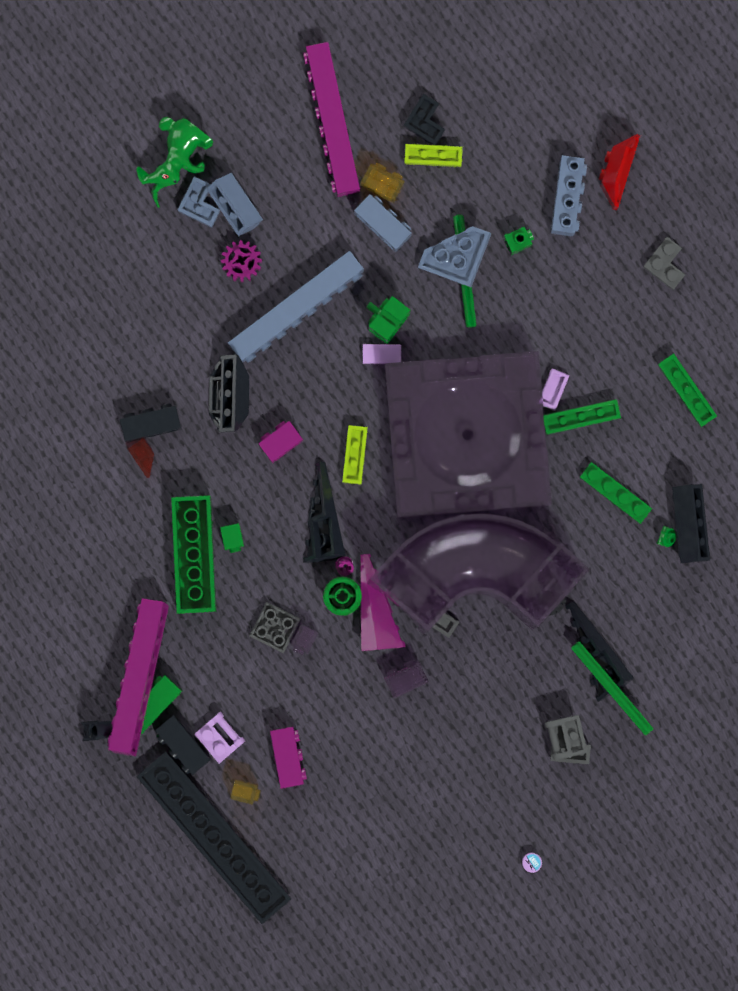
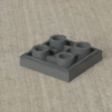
M266 602L249 636L284 654L301 619Z

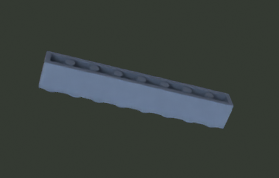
M348 251L229 341V346L236 355H239L242 363L245 361L249 363L256 357L255 353L259 350L265 351L272 345L271 341L275 338L279 340L285 336L288 328L291 326L293 328L297 327L302 322L301 319L307 315L309 317L317 311V306L321 303L326 305L333 299L331 297L336 292L340 294L347 289L349 282L359 280L363 276L361 273L364 272V268L351 251Z

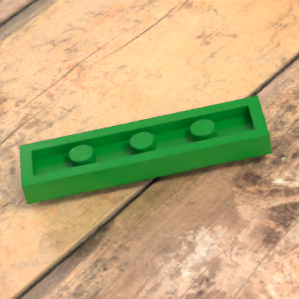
M672 354L658 364V367L700 427L717 417L675 354Z
M617 399L542 416L546 435L621 419Z
M592 462L579 477L639 524L643 522L652 510L651 507Z

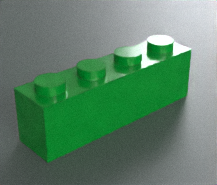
M166 675L163 678L159 676L152 683L154 687L150 691L141 735L182 692Z

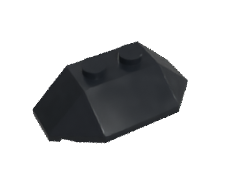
M239 355L220 356L219 362L210 375L209 416L219 432H237L249 415L250 376Z

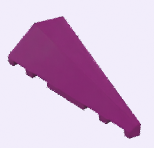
M363 554L361 555V651L405 647V643L401 640L398 633L399 627L395 625L391 615L393 612L384 588L377 579V570L372 566L371 555Z

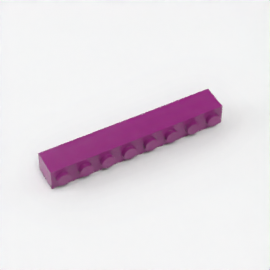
M325 42L306 46V53H303L305 64L310 66V71H307L309 83L313 82L314 89L311 90L313 101L317 100L318 103L315 112L317 119H321L322 122L319 130L321 138L325 137L326 141L323 149L325 156L329 155L330 162L327 163L328 172L333 174L334 181H331L333 193L337 192V197L360 193L329 43Z
M142 598L141 604L137 607L138 618L133 626V641L129 644L130 654L124 666L126 672L120 684L121 694L116 701L117 712L112 720V735L109 736L107 742L108 750L114 753L135 757L137 754L169 606L162 601Z

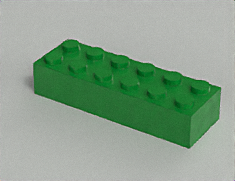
M211 496L171 497L177 614L217 612Z

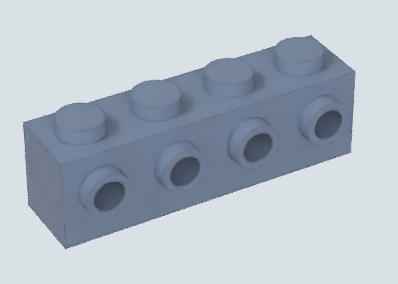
M561 156L551 234L574 236L575 231H579L580 220H577V213H581L582 202L579 201L580 194L584 193L585 183H581L582 176H586L587 164H584L585 158Z

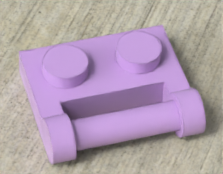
M221 712L194 734L218 763H221L245 742L244 738H240L227 723ZM218 723L233 740L234 744L230 746L213 725Z

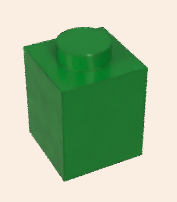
M239 523L220 527L226 551L229 550L230 553L241 551V547H245Z

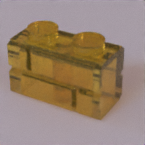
M371 163L360 186L395 203L405 184V181L402 180L403 176L396 172L391 174L385 171L386 167L379 163H376V165Z

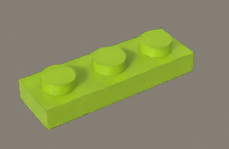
M405 144V164L461 167L462 147Z
M348 426L342 483L362 484L368 427Z

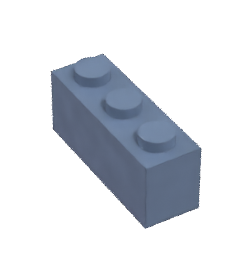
M232 173L216 179L207 188V191L238 236L253 230L263 220Z
M369 194L354 210V214L396 253L411 237V228L405 222L400 223L396 219L397 215L391 209L386 210L382 206L383 202L377 196L372 197Z

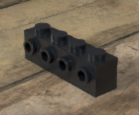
M702 484L672 487L680 564L711 561Z

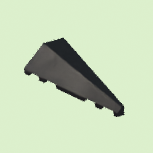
M322 461L315 463V466L318 467L317 479L313 480L316 490L315 497H311L308 518L310 538L305 541V545L308 546L307 557H303V563L332 561L346 556L326 463Z
M571 602L566 605V609H570L574 620L571 622L572 627H576L579 638L576 639L577 642L582 643L620 689L625 687L634 679L632 674L577 604ZM592 674L593 679L590 682L591 685H595L598 693L596 700L600 702L610 696V694Z

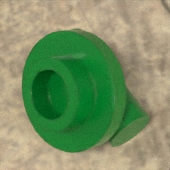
M663 526L657 544L663 547H670L676 541V533L674 529Z

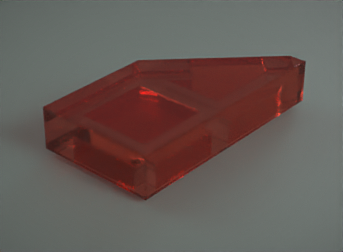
M143 438L128 448V451L148 479L151 475L154 453Z

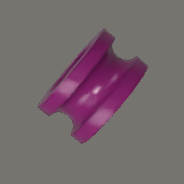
M343 556L336 561L335 565L340 575L347 576L354 571L352 560L349 557Z

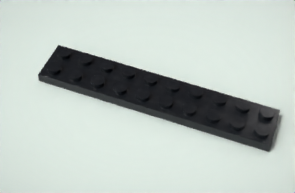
M167 751L136 776L261 924H264L292 899Z

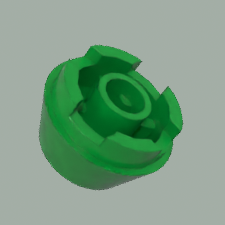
M338 577L331 580L323 592L325 606L336 615L353 613L359 607L362 599L358 584L347 577Z

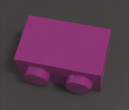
M285 421L281 422L275 427V432L271 435L268 432L260 438L261 442L258 444L272 464L303 442L302 437L290 421L287 423Z

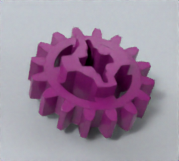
M240 240L239 245L232 242L233 247L226 246L228 252H222V256L225 259L221 260V264H226L222 269L223 271L228 270L227 277L233 275V281L240 278L241 282H244L246 277L251 281L250 276L256 277V270H261L258 263H262V259L257 258L261 253L260 251L255 252L257 247L255 245L250 247L249 241L246 245H243L242 240ZM240 249L247 250L249 253L241 252ZM234 252L235 256L233 260L229 262V258L231 254ZM242 257V259L245 260V264L241 265L240 263H238V258ZM254 261V265L249 271V264ZM238 269L243 273H236L233 270Z

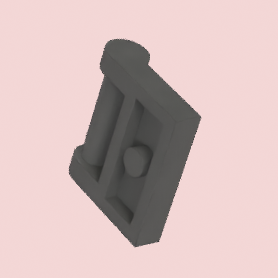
M579 715L545 722L553 748V761L588 753ZM561 725L567 749L566 752H561L555 726Z

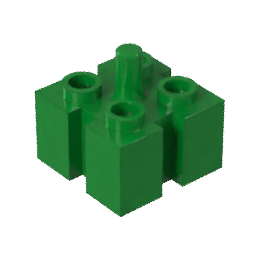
M393 296L390 299L386 298L380 308L370 302L366 308L374 313V315L368 321L369 332L384 344H388L410 316L411 310Z

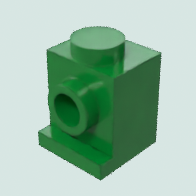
M524 226L509 234H505L503 240L510 255H513L531 247L534 237L530 229L526 230ZM522 236L523 241L518 242L516 237Z

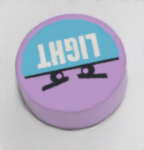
M528 853L523 857L522 865L526 871L534 873L541 868L542 860L536 853Z

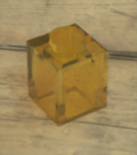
M236 779L230 799L253 805L254 801H258L261 790L257 789V784Z

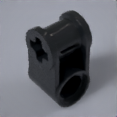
M111 721L81 722L84 729L83 741L106 739L112 735Z

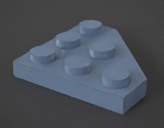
M472 226L458 235H453L441 243L425 249L418 268L472 287L491 233Z

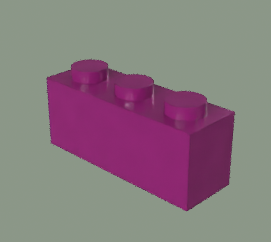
M294 726L271 730L280 788L303 785V780H306L307 776L305 768H301L300 761L303 760L302 749L297 748L296 742L300 741L298 730H294Z

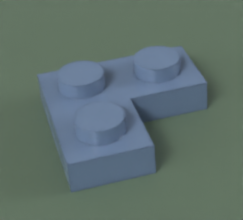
M194 176L178 208V212L212 228L220 210L204 202L209 193L207 188L211 184Z

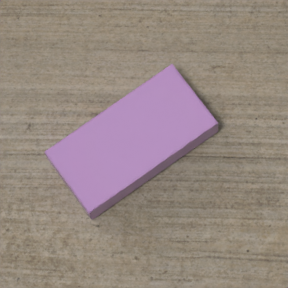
M363 344V364H401V345Z
M552 368L537 404L555 411L569 375Z

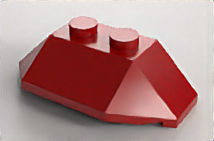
M638 134L613 146L611 152L607 151L604 160L607 166L605 170H601L599 180L602 181L600 187L612 209L616 211L619 207L640 135Z

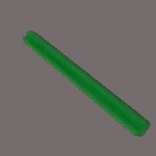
M454 216L455 235H458L465 231L464 216ZM461 284L466 327H475L476 316L472 287Z
M575 643L571 648L572 651L644 735H648L653 730L651 724L582 643Z

